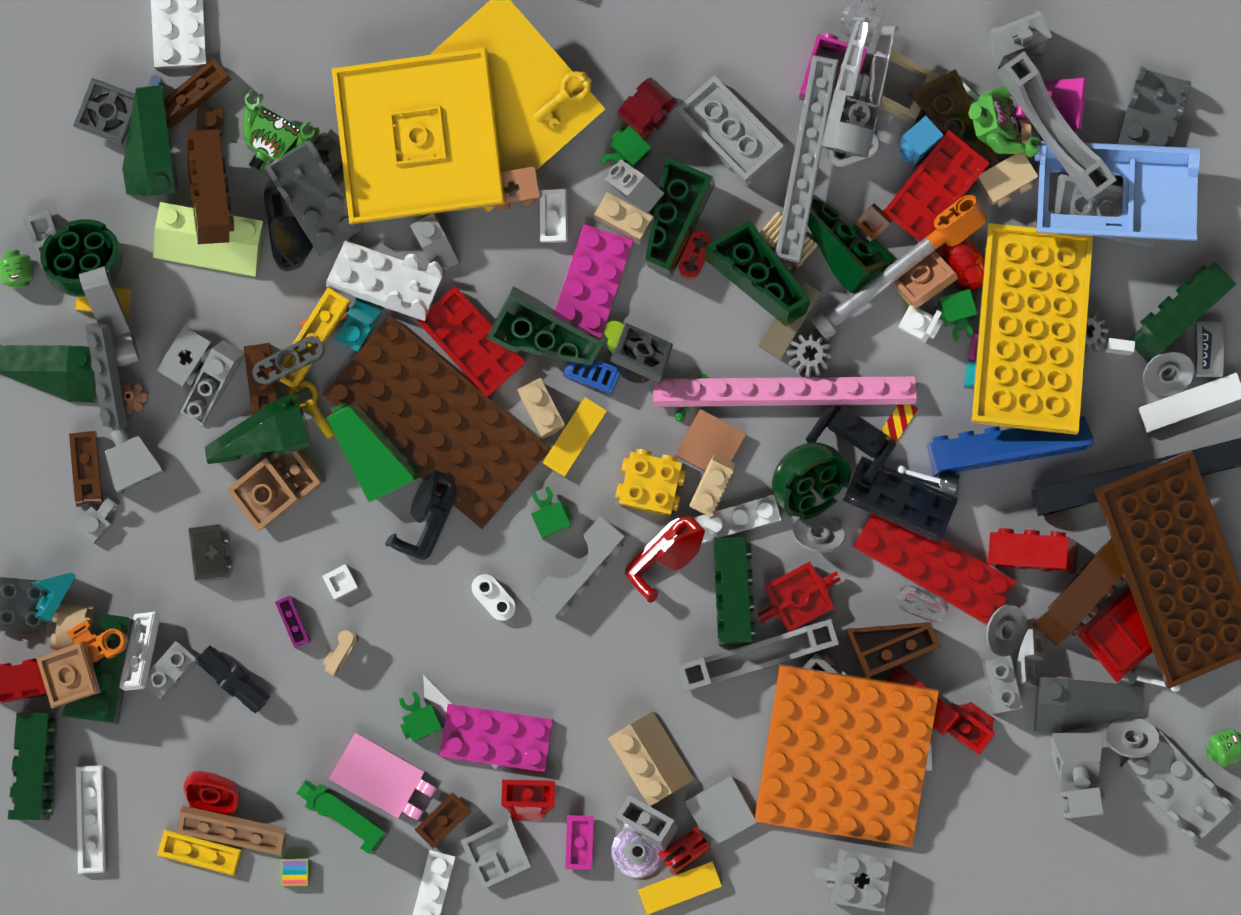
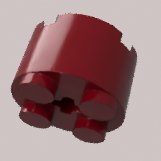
M652 77L646 79L636 88L638 91L633 97L629 96L625 100L617 114L643 140H646L652 134L654 128L657 130L661 129L668 120L666 114L671 113L679 104V101Z

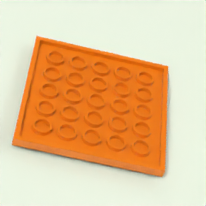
M780 664L754 820L760 823L912 847L939 691L937 689Z

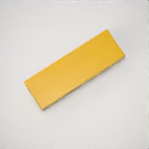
M584 397L544 459L543 464L565 478L607 411Z
M164 829L157 855L235 876L242 850Z
M713 861L638 889V892L648 915L722 887Z

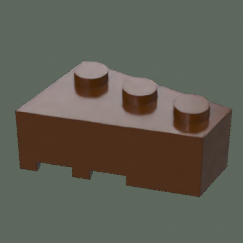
M931 622L847 628L845 630L865 678L875 676L941 647Z

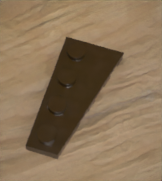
M956 69L908 92L929 120L940 130L943 137L948 130H951L990 162L984 171L999 164V160L992 148L976 136L973 119L969 117V109L972 103Z

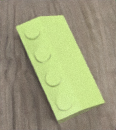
M160 202L155 224L153 258L256 277L266 225L260 220L233 216L234 231L230 232L229 243L198 245L193 208Z

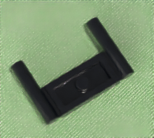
M828 405L806 437L807 443L816 442L825 428L828 427L829 430L871 458H874V461L863 476V479L868 483H872L896 447V443L893 440L885 439L887 437L885 433L843 406L840 409L839 405Z

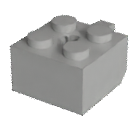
M1036 11L1034 14L991 29L986 42L997 68H1000L1024 51L1030 59L1043 55L1052 36L1043 14L1040 11Z
M839 849L836 864L830 863L829 869L815 867L814 878L827 880L826 887L832 888L830 903L885 912L893 859ZM861 873H864L866 875L864 878H868V883L863 884L862 888H858V883H854L855 877H860Z

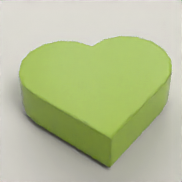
M610 321L604 328V334L608 339L607 347L611 354L624 327L618 321Z

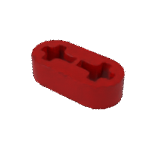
M696 231L690 236L679 261L678 270L685 279L697 278L706 262L704 260L706 247H701L697 254L694 252L696 243L693 242L694 239L699 240L700 237L705 238L704 243L706 245L711 243L710 235L704 231ZM694 257L696 258L694 267L697 270H692L690 274L686 273V267L683 264H689L691 258Z

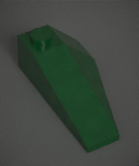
M162 85L138 87L135 90L122 167L126 194L155 196L176 193L178 189Z
M813 194L808 227L833 275L840 281L843 288L850 293H854L896 260L877 240L873 241L871 239L869 241L858 233L860 229L854 223L849 225L839 219V212Z
M514 286L505 299L486 337L509 351H523L534 353L537 356L543 357L545 355L592 365L604 341L540 300Z
M0 345L1 375L69 402L96 403V383L94 371L91 367L92 360L89 347L69 345Z
M298 395L283 396L277 401L271 402L205 446L207 464L237 461L243 455L248 454L253 455L254 458H260L263 456V452L275 451L277 455H282L310 447L307 420Z

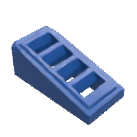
M594 360L588 377L584 378L582 376L587 364H581L576 375L573 374L576 362H568L563 374L564 377L612 396L620 376L616 367ZM599 368L601 372L597 382L592 381L596 369ZM606 372L611 373L607 385H603L602 381Z

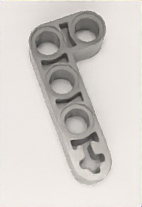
M103 266L79 274L83 291L97 323L110 325L117 368L140 361L132 327L106 267Z

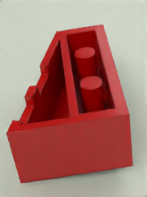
M998 528V532H990L987 564L994 567L1025 570L1041 569L1046 572L1057 570L1067 571L1068 574H1076L1078 542L1070 537H1066L1065 532L1051 531L1050 536L1040 535V531L1024 530V534H1014V529Z
M36 658L23 660L20 665L12 666V663L0 664V704L47 695Z

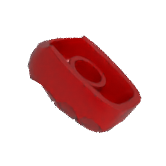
M967 237L955 246L945 244L942 248L941 256L957 275L958 279L953 284L960 290L970 289V291L981 288L983 286L985 261L973 242Z
M194 771L186 777L183 791L189 807L223 815H230L236 811L240 799V785L229 778L215 773Z

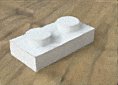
M541 190L540 242H568L567 190Z

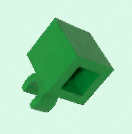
M628 126L625 130L621 128L611 138L613 141L611 143V150L616 154L605 155L602 158L601 164L604 166L608 161H614L617 164L621 159L635 169L651 154V147L631 127Z
M970 289L939 298L938 306H935V312L937 310L942 312L939 319L943 321L945 327L956 324L952 331L954 341H959L958 331L961 329L967 332L968 338L972 337L973 330L967 320L974 319L977 316V311Z
M549 487L545 488L548 493V497L545 500H540L536 492L533 493V499L540 510L531 513V516L542 540L570 528L571 524L569 521L573 519L568 505L562 506L560 501L550 505L553 493Z
M413 692L412 695L415 701L412 705H406L403 697L399 698L401 707L412 712L402 717L404 723L400 727L406 739L411 738L412 742H417L443 730L433 705L422 708L419 695Z

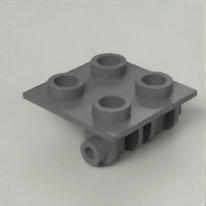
M0 577V631L44 634L45 622L35 616L38 612L36 606L43 595L47 596V593L31 584V582L39 580Z

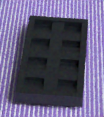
M862 456L843 501L940 544L958 498L886 466H882L872 483H868L863 479V476L873 461Z

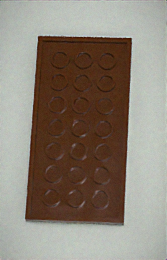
M391 316L384 321L322 394L335 407L345 402L348 406L357 404L414 466L423 481L434 469L451 476L456 486V500L453 506L482 530L550 451V448L490 398H487L478 388ZM437 483L436 492L441 495L445 486Z
M1187 451L1094 489L1166 688L1175 687L1241 659V584L1193 452Z

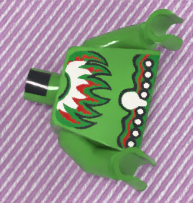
M1005 86L986 91L979 96L978 101L971 104L969 117L973 119L976 136L991 147L995 153L1020 154L1023 151L1027 157H1034L1041 150V148L1035 147L1040 142V139L1037 137H1031L1025 144H1022L1013 100L1010 99L1012 95Z
M251 90L245 96V103L247 105L243 117V139L246 141L248 149L255 153L248 165L261 173L268 161L273 162L307 140L312 141L311 137L316 136L320 130L317 127L311 133L308 129L311 121L299 127L262 105L258 108L257 106L263 100V94L260 93L257 101H254L251 97Z

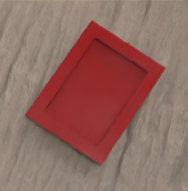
M1130 588L1086 623L1077 634L1116 682L1153 652Z

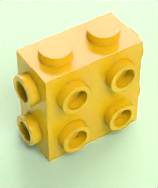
M637 449L636 453L630 452L629 458L624 457L621 473H626L624 483H618L615 498L620 499L619 506L671 517L672 511L677 512L680 496L675 495L677 485L683 486L686 473L685 470H681L682 463L677 462V457L662 455V458L653 457L652 452L643 449Z

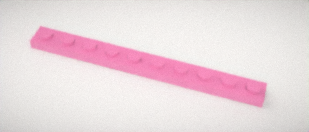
M915 376L661 379L659 383L653 381V407L916 404L917 399Z

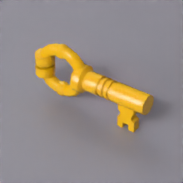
M574 71L566 74L561 81L560 93L532 115L538 122L543 119L548 121V125L553 129L554 123L557 125L560 123L557 118L553 117L552 112L565 101H581L585 99L590 92L592 80L587 77L588 75L585 72ZM572 78H577L584 87L583 92H580L578 95H573L567 88V84Z
M302 380L296 391L290 387L288 396H293L305 387L309 389L312 393V398L305 403H300L302 409L310 413L327 439L334 437L335 434L328 420L324 418V415L317 407V387Z

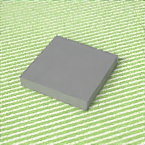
M732 776L685 801L711 848L757 823Z

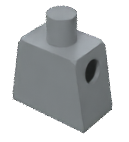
M125 428L116 429L110 433L115 447L105 451L117 493L121 495L165 474L164 469L140 436L129 439Z
M1052 733L1050 756L1058 777L1062 782H1074L1076 788L1086 789L1090 786V782L1098 781L1103 733Z

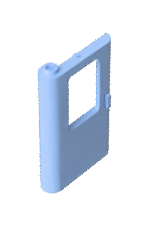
M1041 141V146H1035L1036 148H1041L1037 155H1035V161H1040L1036 233L1197 241V190L1200 148L1084 143L1104 161L1113 175H1119L1123 178L1122 215L1120 217L1051 214L1048 211L1050 174L1054 172H1067L1045 141Z

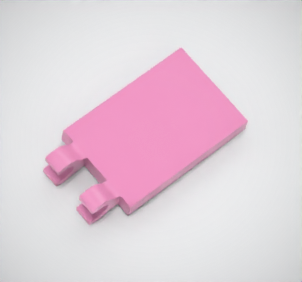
M357 733L354 734L329 778L334 783L398 819L403 812L419 821L424 811L408 803L415 789L429 797H433L437 790L436 787L422 780L425 774L424 771Z

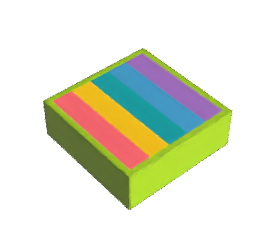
M281 859V886H309V859Z

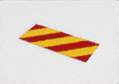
M898 404L881 429L887 435L885 439L893 440L896 443L918 408L912 404Z

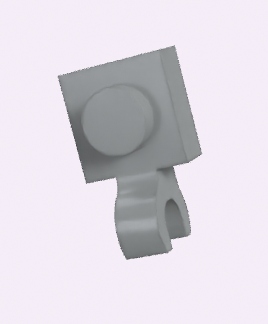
M107 498L98 511L91 506L74 527L90 542L95 544L112 526L107 518L119 505L114 500Z

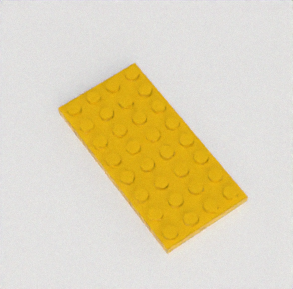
M989 223L987 228L971 423L1077 435L1080 421L1093 236L1036 233L1037 228Z

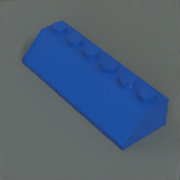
M1081 416L1077 435L1019 428L1000 430V426L986 428L984 429L985 433L974 435V431L959 433V438L948 439V435L932 438L933 442L927 445L932 476H939L1088 450L1095 442L1086 417Z

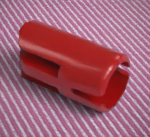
M697 827L673 842L665 851L662 850L658 853L661 859L665 858L663 863L666 867L672 866L669 870L672 875L710 850L711 846L706 842L701 834L702 832Z

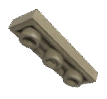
M800 279L797 283L810 299L807 314L787 326H784L775 318L758 347L780 360L821 295L820 291Z

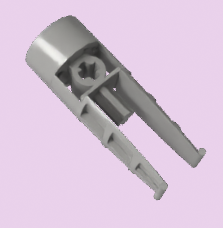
M853 17L852 21L855 22L847 44L843 64L840 67V74L836 89L834 90L821 147L848 155L868 158L882 103L885 82L887 81L894 32L899 31V26H883L869 75L867 76L858 73L869 18Z

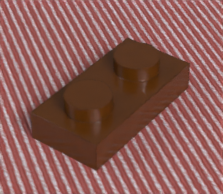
M452 792L414 830L434 849L472 811Z

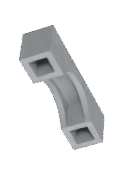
M602 516L583 535L588 547V558L581 571L568 578H555L548 575L531 595L536 602L555 618L558 614L563 617L573 606L570 602L576 594L581 596L590 586L587 581L592 575L595 574L598 577L607 567L606 559L611 554L615 557L625 546L622 543L624 535Z

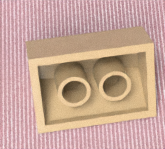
M654 712L647 714L608 738L648 806L654 805L694 780Z

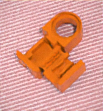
M85 620L67 631L73 645L86 641L92 664L105 656L109 659L123 652L128 644L127 636L121 630L109 629L98 636L96 634L92 635L89 629L92 625L90 620ZM112 634H118L121 639V643L116 649H111L108 646V638Z

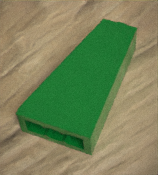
M345 402L333 408L334 414L326 417L368 502L421 477L414 466L357 404L348 406Z

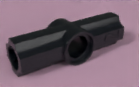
M211 645L201 653L195 662L211 675L223 690L232 697L238 698L242 704L255 714L264 707L271 697L254 683L243 669L234 662L231 663Z

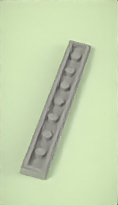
M812 56L775 252L781 261L800 264L822 151L821 143L828 119L838 60Z

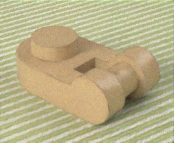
M341 631L338 635L339 645L334 652L330 651L325 658L323 665L326 666L325 672L333 677L338 675L356 646L358 637L353 632Z

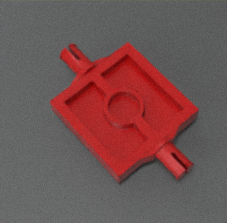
M809 561L764 585L763 588L769 597L770 607L757 613L758 617L768 613V615L760 618L761 623L776 616L782 621L788 633L831 611L835 607L829 598L828 587L838 583L841 579L837 577L832 581L829 580L838 576V573L835 571L822 579L815 572Z

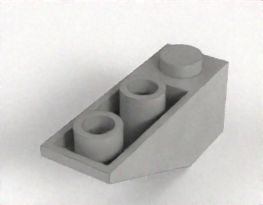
M224 340L214 346L180 413L203 426L234 377L245 353Z

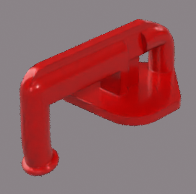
M682 517L671 521L627 565L625 569L626 577L639 593L647 599L648 603L656 600L658 590L656 588L652 589L641 575L654 562L658 560L660 564L673 571H677L686 566L698 554L705 530L694 518ZM686 528L690 530L688 532L681 534Z

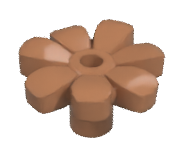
M130 382L123 383L124 390L121 389L125 414L132 415L133 409L140 413L144 409L141 402L145 403L148 401V395L141 393L143 386L137 383L133 387Z

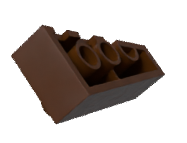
M219 129L187 131V169L197 244L229 243L230 232L234 231V218L228 215V212H231V197L226 196V193H229L228 177H224L226 163L225 158H222Z
M1112 538L1081 569L1082 572L1077 574L1065 587L1066 590L1047 607L1049 610L1038 617L1032 624L1040 632L1045 633V636L1054 645H1058L1070 634L1076 636L1085 626L1082 620L1087 615L1091 618L1099 610L1101 605L1098 602L1102 597L1106 599L1110 597L1117 589L1114 583L1119 578L1122 581L1126 578Z

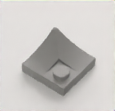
M511 816L461 840L483 889L532 867Z

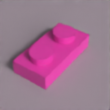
M567 815L565 869L592 870L594 816Z

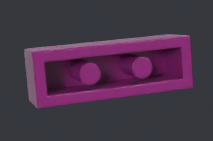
M292 596L276 601L275 604L294 648L311 642Z

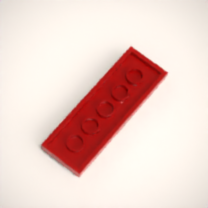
M871 514L853 545L854 549L986 626L992 614L1003 606L1017 582L943 538L939 544L874 514Z

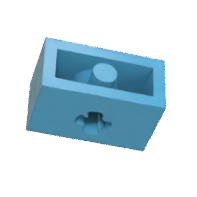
M925 116L902 136L898 146L900 149L899 154L907 163L912 162L916 166L931 153L942 139L943 134Z

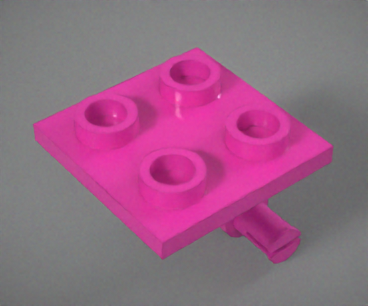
M1073 78L1043 81L1052 101L1073 131L1081 130L1087 79ZM1017 105L1016 116L1027 117L1020 106Z

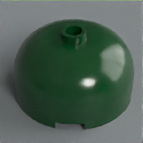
M91 219L70 221L65 223V228L59 230L53 236L50 234L44 241L40 253L44 272L49 282L66 295L86 297L79 278L81 273L105 266L112 283H114L120 273L122 251L116 235L102 222Z
M820 442L801 444L786 453L777 464L772 476L773 495L778 504L790 517L799 516L802 520L816 517L837 503L833 497L840 493L843 487L848 488L851 480V468L842 455L830 445ZM812 488L823 500H826L823 504L814 506L816 496L810 491Z

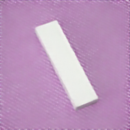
M1237 373L1139 407L1137 410L1146 433L1241 400V382Z
M104 766L76 767L78 874L105 873Z

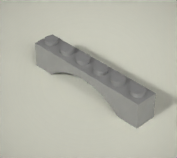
M1025 51L996 72L1086 200L1091 199L1116 181V178L1104 161L1082 142L1064 120L1052 101L1040 72Z
M829 619L757 643L678 665V670L684 690L688 692L838 646L839 643L832 620Z

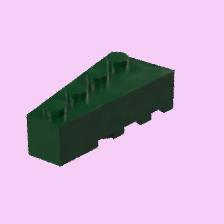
M666 156L659 189L664 194L655 205L653 225L650 231L645 261L649 268L672 277L687 242L714 189L715 182L713 176Z
M750 220L707 245L704 260L784 326L807 314L810 303L809 297Z
M1216 262L1208 268L1205 264L1193 274L1196 278L1193 282L1189 283L1186 280L1175 290L1178 295L1174 299L1168 296L1157 306L1160 311L1156 315L1151 311L1140 321L1143 327L1129 341H1135V350L1147 363L1164 351L1237 285Z
M746 537L714 538L718 645L750 644L752 638H755V622L750 620V612L754 611V597L749 596V585H753L752 569L747 568V559H752L751 543H746Z
M103 614L95 634L98 636L109 629H117L126 634L129 642L133 619ZM118 634L110 635L108 646L111 649L119 647L121 643L120 636ZM127 647L115 657L109 659L105 656L93 664L101 693L66 704L61 716L119 724L124 691L119 688Z
M16 713L14 749L19 750V752L12 760L13 776L16 777V782H13L12 787L10 786L9 797L12 798L14 810H8V820H49L50 815L54 813V799H50V788L55 786V773L51 772V762H55L56 746H52V735H56L57 720L53 719V714Z

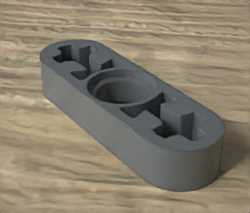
M306 337L256 363L252 371L253 377L261 385H271L320 360L325 353L324 344L316 337ZM309 343L318 345L319 347L316 348L317 354L306 353L302 355L306 359L303 362L300 355L295 351L298 348L301 352L308 350ZM293 354L295 356L296 363L292 368L283 367L282 358L284 355ZM276 360V364L282 373L278 374V371L275 369L269 373V379L266 380L264 377H259V374L262 373L261 368L271 369L275 367L272 361Z

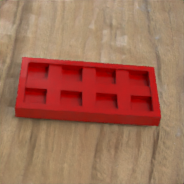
M948 130L883 212L921 242L936 230L934 226L936 217L964 196L990 162L951 130Z
M456 286L429 309L425 321L417 320V323L487 398L526 364L525 360L517 352L509 351L486 338L492 325Z

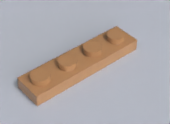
M182 806L177 833L281 856L286 828Z

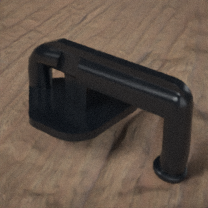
M273 184L264 191L272 255L281 270L292 271L303 265L313 245L295 217L283 216L280 192L276 185Z
M434 469L417 490L411 505V515L416 522L422 523L427 517L428 512L431 511L417 545L399 539L397 534L394 533L388 537L385 546H390L401 553L421 560L427 559L431 555L456 500L455 481L451 476ZM437 483L445 486L441 496L435 495Z

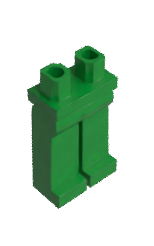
M305 780L296 793L307 801L305 807L310 811L317 812L321 816L333 818L364 841L360 849L367 854L374 855L389 832L338 796L330 794L331 789L327 786L320 784L317 787L310 781Z

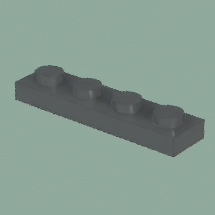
M98 323L86 325L87 343L92 360L91 367L94 371L95 390L99 400L100 418L103 426L115 429L127 427V420L110 325Z

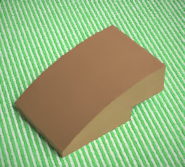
M303 449L282 455H277L275 452L270 457L264 458L230 486L227 491L257 531H260L323 485L326 480Z

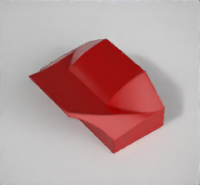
M952 702L949 706L961 717L947 734L980 756L995 736L993 731L994 718L972 702L963 705H957Z
M502 779L501 806L509 811L513 820L543 821L547 812L555 808V781Z

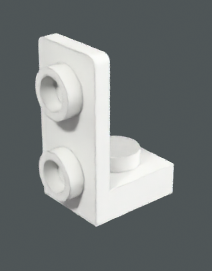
M909 306L897 329L926 343L929 337L934 339L943 321L939 319L942 312L937 310L935 315L932 316L919 308L913 309Z

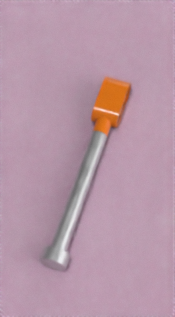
M973 195L961 197L934 220L935 231L824 316L822 313H819L810 320L820 335L826 341L837 333L834 329L942 244L946 243L948 246H955L983 226L987 220V215L976 197Z

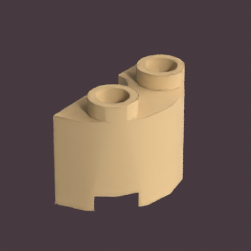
M63 603L61 608L58 607L53 615V622L57 623L56 634L51 635L50 648L59 650L73 645L67 631L85 620H90L93 625L95 606Z

